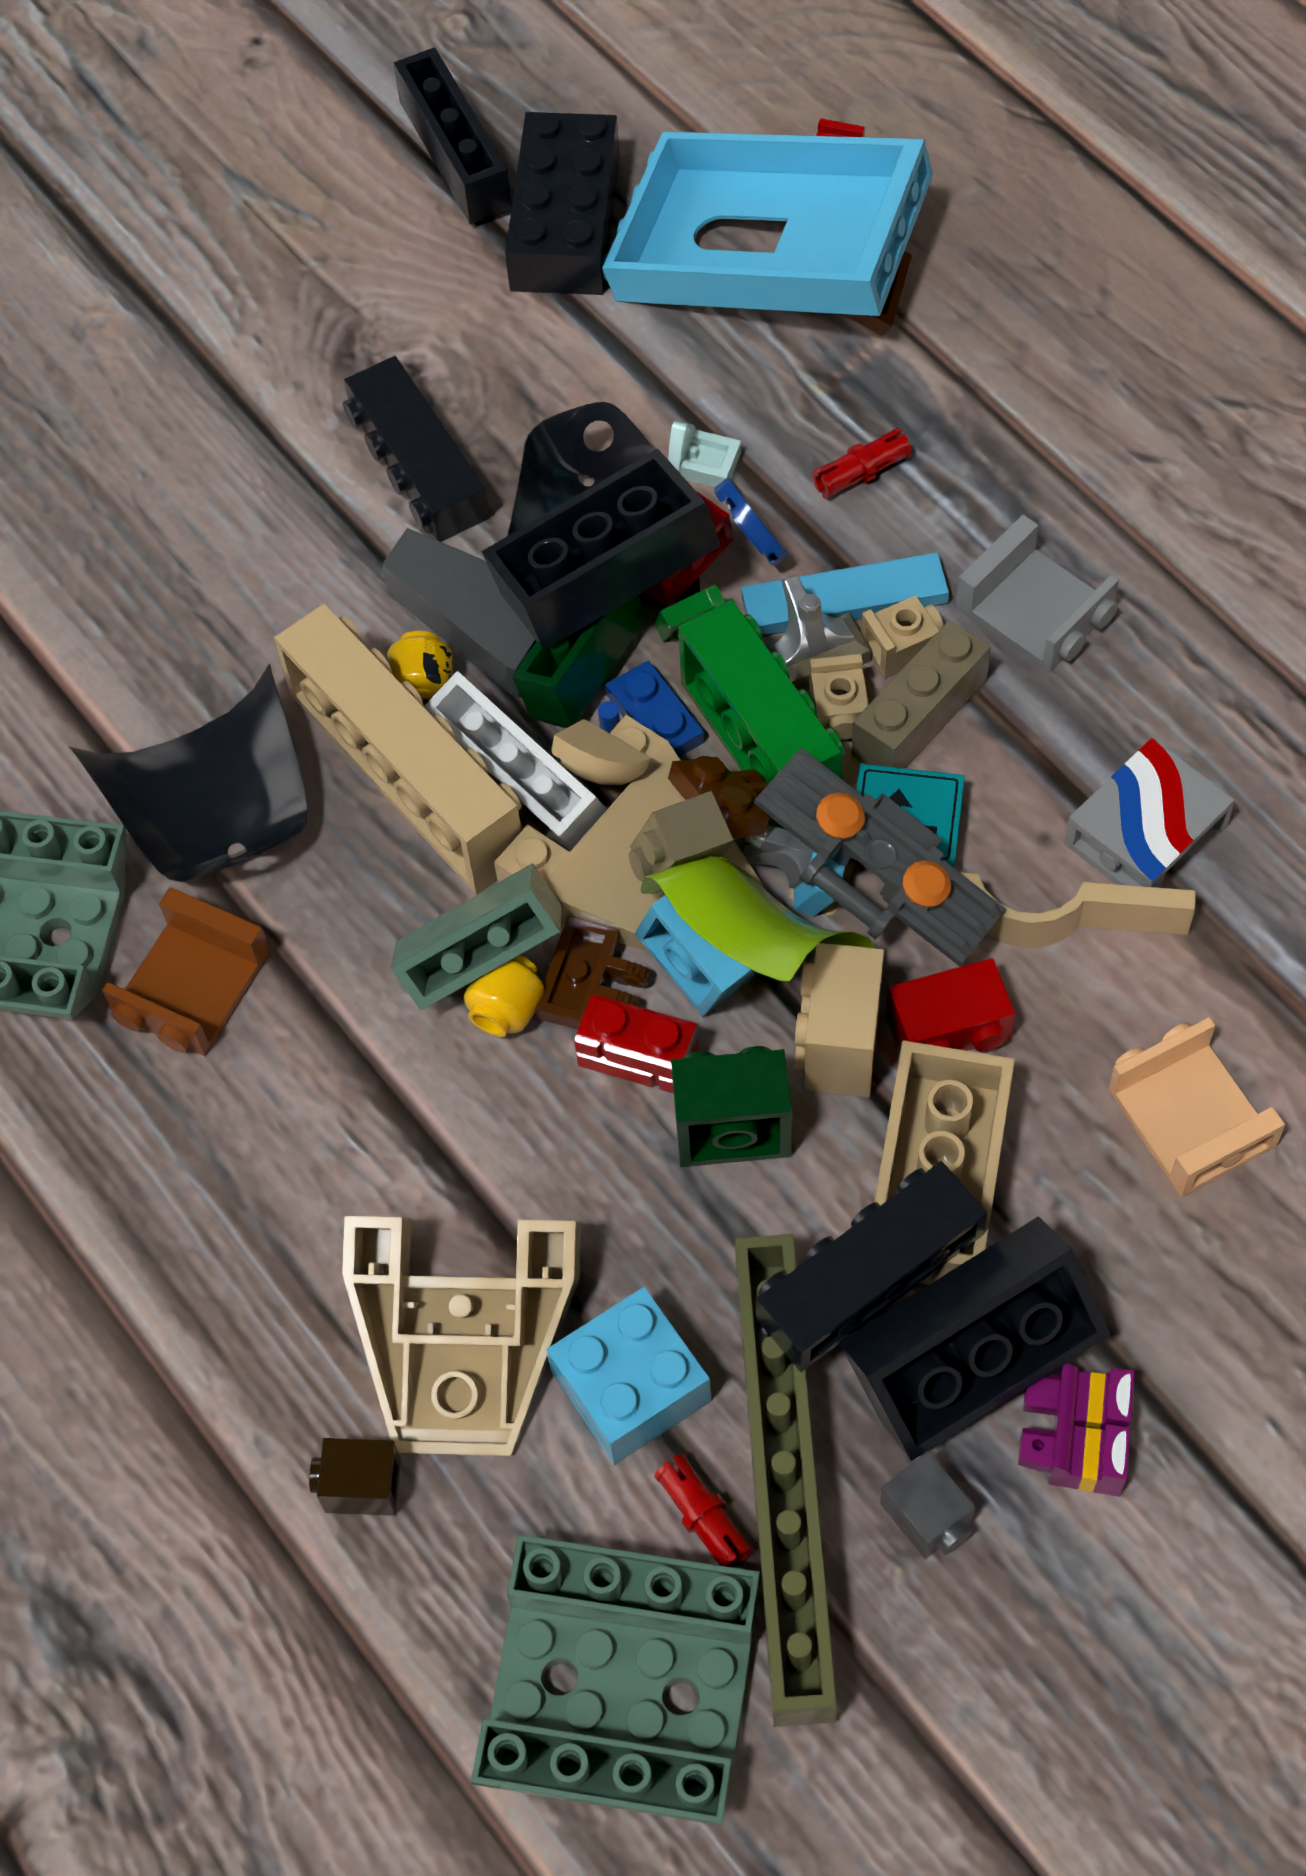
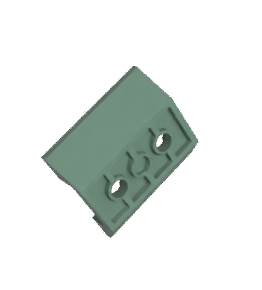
M0 811V1010L74 1019L99 995L125 899L126 829L124 825ZM58 928L71 930L69 939L61 945L49 946L45 944L46 937L53 930Z
M518 1534L507 1590V1597L511 1606L490 1718H483L471 1784L722 1826L734 1769L751 1655L760 1572ZM565 1664L571 1666L577 1672L578 1680L576 1686L565 1695H553L543 1687L544 1676L551 1667ZM678 1683L692 1686L699 1696L695 1709L685 1715L671 1713L663 1703L666 1691Z

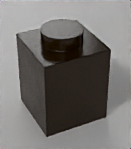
M323 1438L321 1457H313L311 1460L309 1488L310 1493H317V1498L325 1513L396 1516L401 1457L395 1442L392 1440Z

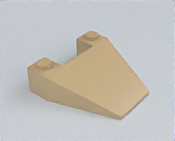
M625 715L609 734L652 758L644 774L626 784L602 786L618 796V798L570 852L527 825L495 860L494 865L499 883L533 863L562 905L561 927H564L568 916L619 929L620 944L649 952L634 933L650 907L665 896L663 891L654 894L641 893L642 881H639L635 876L629 860L630 845L652 812L682 802L685 799L668 780L672 761L680 760L669 742ZM733 840L721 858H725L743 869L764 888L763 883Z
M344 1216L342 1275L390 1440L395 1442L398 1452L512 1456L548 1363L546 1349L555 1344L580 1280L581 1222L518 1220L516 1278L410 1276L412 1219L405 1217Z

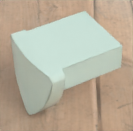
M678 420L673 422L668 460L687 481L716 487L727 477L732 478L741 455V440L696 430L695 426L690 423Z

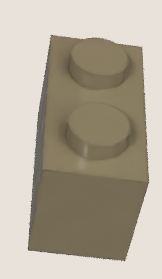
M712 791L651 813L630 845L629 860L632 870L639 881H643L647 875L709 856L721 857L733 842V838Z

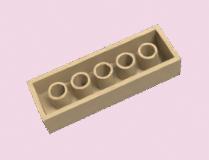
M323 603L275 636L274 640L290 695L476 895L497 881L495 860L524 829L518 812L521 809V803L514 791L504 782L499 785L495 783L488 775V769L478 753L472 748L465 751L455 741V734L448 722L439 714H436L434 717L430 715L423 707L422 698L417 690L408 681L400 683L392 675V669L388 661L378 649L372 648L369 651L361 642L356 627L346 616L342 615L338 618Z

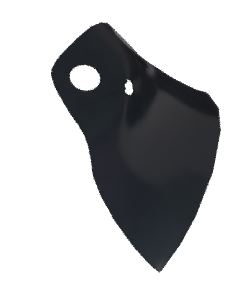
M608 402L586 404L543 420L528 434L524 444L518 487L507 536L654 451V449L628 416L618 407ZM594 421L607 422L613 429V441L603 451H593L584 442V431ZM579 475H587L593 478V485L585 486L580 483ZM699 577L675 603L700 592ZM645 592L639 594L641 602L659 603Z
M270 664L253 690L229 712L173 740L137 751L121 753H95L69 747L84 766L148 861L159 873L172 881L184 882L248 860L301 833L307 822L308 807L301 769ZM239 843L245 847L242 851L228 855V848L232 844ZM253 852V853H251V854H249V855H247V856H245V857H243V858H240V859H238V860L229 862V861H231V860H233V859H235V858H237V857H239V856H242V855H244V854Z

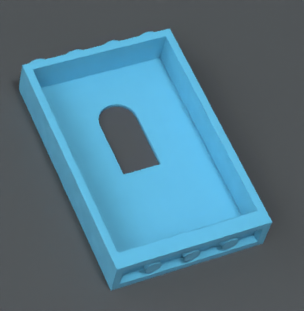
M662 132L654 151L649 154L647 168L643 177L634 188L628 211L619 222L617 235L612 247L603 258V277L608 281L615 301L880 316L933 177L925 139ZM717 219L787 221L774 253L707 250L700 248L695 243L697 232L705 224Z

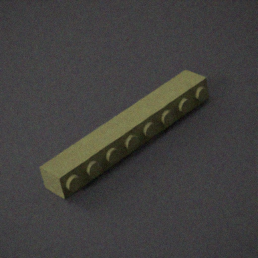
M793 1234L735 1238L736 1273L773 1727L835 1723L837 1705L806 1369L800 1372L756 1319V1298L760 1296L758 1291L761 1286L780 1271L785 1270L789 1274L796 1269Z

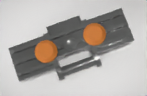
M802 747L754 801V804L817 854L805 868L799 879L806 885H809L811 882L867 925L870 928L867 933L875 940L891 921L897 917L954 963L961 966L1006 910L942 859L944 853L937 849L942 839L884 793L876 800L868 793L862 796ZM851 859L859 861L885 884L879 894L889 904L884 911L827 867L826 864L833 860L839 865L846 866Z

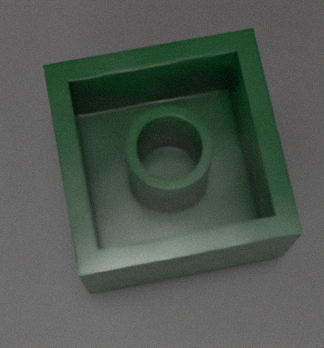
M753 1046L745 1048L736 1054L714 1055L710 1052L699 1051L689 1053L682 1059H671L680 1167L791 1157L792 1109L784 1049L771 1050L764 1046Z

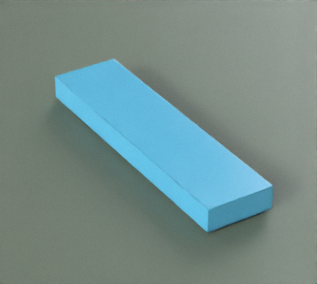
M938 552L799 576L806 593L815 594V596L819 597L822 613L830 617H838L849 612L853 620L862 618V613L871 609L873 613H876L914 595L917 596L923 607L930 604L933 606L948 603L949 591ZM782 580L742 586L741 599L745 615L750 614L756 620L762 636L786 632L789 618Z

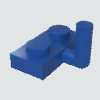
M649 660L605 684L606 695L610 701L603 702L598 708L600 728L610 733L620 722V712L623 717L625 715L631 717L667 740L678 757L704 743V731Z

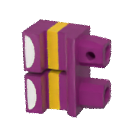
M1064 1364L1060 1375L1048 1374L1026 1388L1023 1411L1054 1415L1053 1432L1022 1428L1018 1465L1036 1471L1048 1472V1484L1120 1497L1127 1479L1130 1440L1129 1425L1131 1423L1135 1370L1111 1368L1109 1374L1079 1371L1075 1366Z

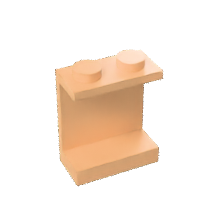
M1210 1017L1193 1026L1189 1022H1185L1174 1027L1164 1035L1162 1042L1146 1050L1143 1047H1136L1124 1053L1114 1064L1108 1088L1180 1197L1276 1148L1285 1127V1123L1273 1106L1257 1114L1209 1044L1215 1024Z

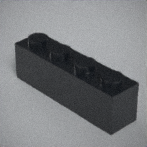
M434 47L393 62L400 104L469 224L511 209L507 168L437 49Z
M396 355L344 379L348 399L343 401V408L350 423L354 428L360 426L366 433L364 435L365 442L371 455L376 461L384 460L388 466L386 471L394 490L398 495L406 493L410 499L409 508L412 516L421 529L428 527L435 539L442 542L490 519L486 488Z
M942 1161L927 1172L923 1168H919L910 1173L898 1185L896 1195L881 1206L878 1202H873L863 1208L853 1218L851 1222L852 1227L836 1239L832 1236L823 1238L808 1251L805 1256L806 1262L789 1274L785 1270L776 1273L761 1286L758 1291L760 1296L756 1298V1319L800 1372H803L840 1344L838 1341L865 1325L984 1235L988 1212Z

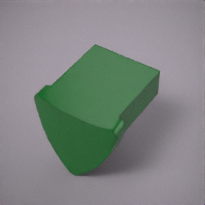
M714 584L661 610L654 626L664 643L678 636L679 625L725 603V600L717 585Z

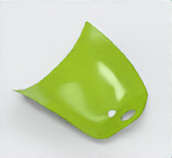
M709 856L645 876L641 884V893L643 894L663 891L678 915L699 936L723 954L757 973L779 981L789 982L810 952L816 955V947L819 943L875 948L870 938L854 931H835L819 928L794 914L769 894L747 872L725 858Z

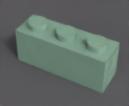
M532 863L397 940L391 970L418 1008L423 1010L559 933L562 905Z

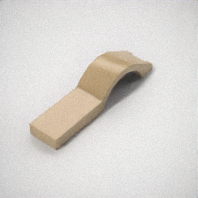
M960 872L997 901L985 890L979 874ZM1083 882L1075 897L1062 907L1043 913L1018 912L1002 905L1006 910L987 932V935L1001 943L1020 948L1050 946L1071 936L1078 927L1188 935L1195 912V890Z

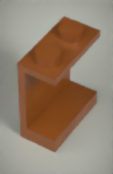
M169 887L159 903L167 922L166 927L126 988L122 989L107 982L102 992L111 1008L112 1018L123 1027L136 1032L140 1028H144L157 1034L158 1039L163 1044L177 1052L184 1053L187 1049L206 1056L271 952L262 927Z

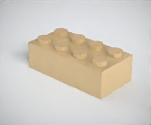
M902 1041L874 1202H878L881 1206L897 1194L896 1189L898 1185L910 1173L919 1168H923L927 1172L942 1161L988 1212L984 1235L920 1282L921 1284H931L986 1249L1015 1062L1014 1058Z

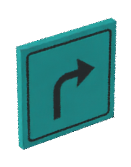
M860 764L856 791L862 796L868 793L875 800L884 793L942 839L937 849L944 853L943 860L952 867L955 866L965 775Z

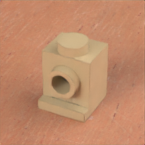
M914 595L876 613H873L871 609L863 612L861 634L871 649V659L884 679L898 674L943 627V621L935 606L930 604L923 607L917 596Z
M861 654L810 659L809 689L811 699L816 708V717L825 729L832 728L840 740L852 738L853 721L868 706Z

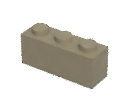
M949 619L853 721L851 755L864 764L906 769L987 681L991 646Z

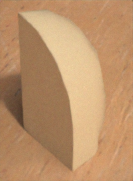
M585 719L556 733L553 738L552 754L561 759L559 764L586 781L601 786L622 785L633 781L644 774L652 760L651 757Z

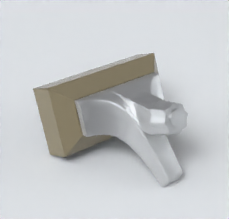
M797 575L782 580L788 608V627L780 640L765 646L770 653L776 651L781 655L788 668L789 679L797 690L809 687L810 659L861 654L863 665L871 661V649L849 612L838 617L827 616L822 613L820 598L815 596V594H807Z

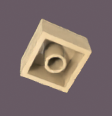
M819 943L816 947L815 963L804 962L801 983V1012H798L795 1032L796 1053L794 1070L804 1071V1091L870 1098L881 998L884 949Z

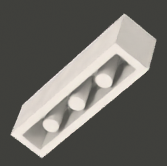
M458 671L424 706L432 717L436 714L441 715L452 728L456 737L455 741L465 750L469 748L475 750L484 761L488 772L500 783H506L514 791L518 799L571 849L574 848L607 810L587 788Z

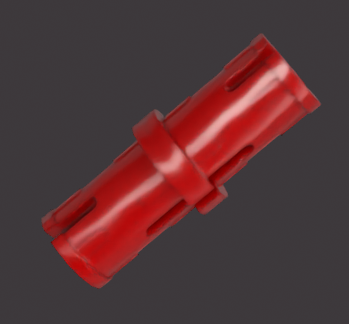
M895 428L865 445L857 443L847 449L848 453L841 456V458L813 470L812 479L819 493L822 492V497L828 499L860 481L867 483L876 478L875 473L911 456L910 443L904 433L901 434V429Z
M685 1454L673 1457L672 1460L675 1463L673 1467H671L668 1461L665 1462L655 1472L654 1477L657 1482L661 1483L684 1515L681 1523L688 1533H697L719 1566L735 1568L733 1564L735 1560L739 1565L743 1564L753 1554L754 1549L746 1542L725 1513L726 1503L720 1494H712L688 1462Z

